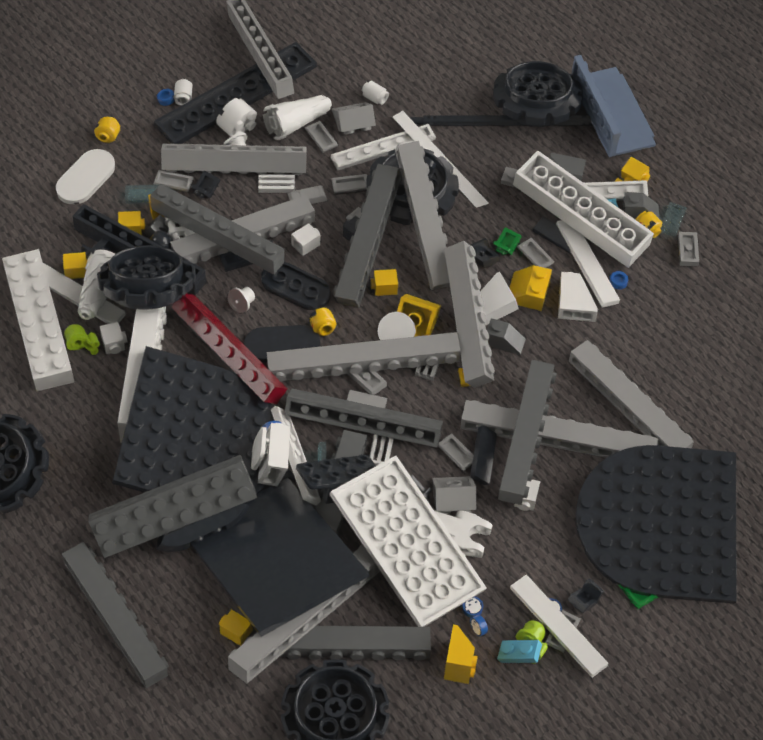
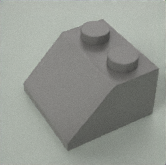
M364 102L332 108L338 130L344 132V134L354 133L355 129L360 128L361 131L371 130V126H376L372 104Z
M470 476L432 478L434 506L437 512L449 514L451 511L471 512V510H476V486Z

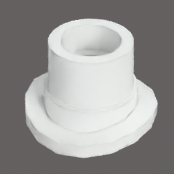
M240 132L232 135V137L224 142V145H246L247 134Z
M249 287L243 289L233 288L228 294L230 307L239 313L248 311L250 303L255 299V294Z

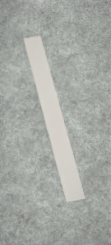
M404 111L393 116L414 141H419L420 146L433 151L436 157L443 156L449 161ZM449 161L453 166V174L458 176L460 191L476 208L488 204L484 197Z

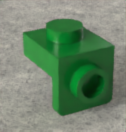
M505 227L499 239L493 243L496 248L495 251L504 256L506 253L512 255L522 236Z

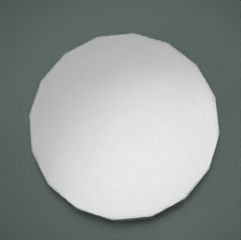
M401 312L388 313L378 325L380 340L414 337L416 333L415 324L412 319Z

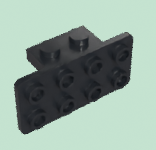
M361 454L352 457L304 462L297 464L296 470L309 489L325 488L323 500L326 504L335 503L329 495L332 490L376 467V465L368 455Z

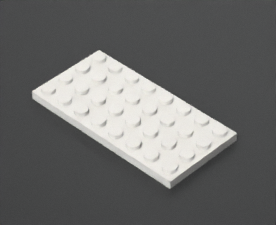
M397 456L390 458L330 492L329 495L418 627L427 626L486 590V586Z

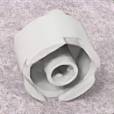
M234 98L224 106L223 110L225 112L222 116L219 114L216 120L217 125L232 137V135L245 132L247 129L249 131L254 129L257 112L241 98L240 100Z

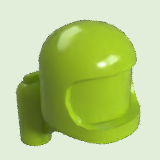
M72 324L65 329L64 337L69 350H79L85 347L92 355L98 353L97 347L100 343L95 333L90 332L87 335L84 328L78 324Z
M528 621L524 628L517 632L516 639L539 640L542 642L545 636V628L538 621ZM546 642L542 643L538 660L542 658L548 649Z

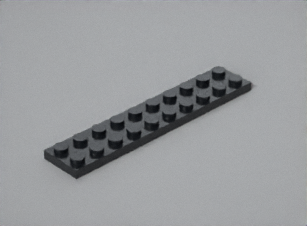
M297 42L277 52L290 73L292 80L317 67V62ZM255 64L156 119L154 126L171 144H182L216 125L218 115L222 116L225 112L223 110L224 106L234 98L239 100L241 98L248 105H251L272 93L273 90L258 65Z

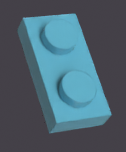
M539 640L502 641L497 659L501 663H538L542 643Z

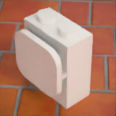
M271 423L268 429L266 427L260 428L253 443L251 463L252 470H257L259 466L258 483L278 486L287 471L290 426H285L282 423Z

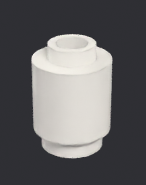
M181 79L175 83L174 100L176 104L182 106L191 100L193 85L190 81Z
M373 81L366 82L362 88L363 96L376 104L383 105L389 96V92Z

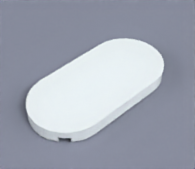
M94 149L84 153L57 181L56 191L59 199L67 204L78 202L80 204L87 201L113 174L115 170L113 156L101 149Z

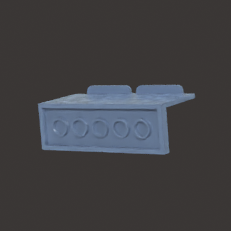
M574 56L571 72L572 79L579 81L582 87V104L590 116L591 122L608 156L612 157L656 146L654 134L623 74H620L616 67L590 73L588 64L583 60L582 56Z

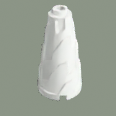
M318 95L308 99L283 102L276 105L271 104L263 110L267 111L266 114H263L264 123L269 134L274 132L276 134L274 139L281 140L314 119L326 114L330 110L332 103L328 97Z
M95 250L94 254L91 253L87 260L84 284L79 297L80 303L78 307V314L82 319L89 320L94 318L107 298L104 295V291L98 288L97 273L101 271L100 267L115 255L113 252Z

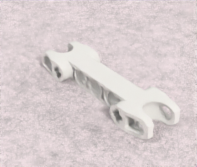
M435 511L465 556L482 558L484 547L472 541L470 536L476 533L490 535L492 524L476 514L466 511H458L455 517Z

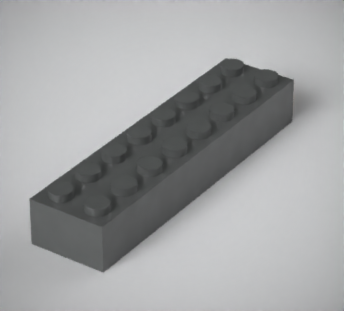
M239 455L89 514L88 522L104 558L198 520L257 498L242 456Z

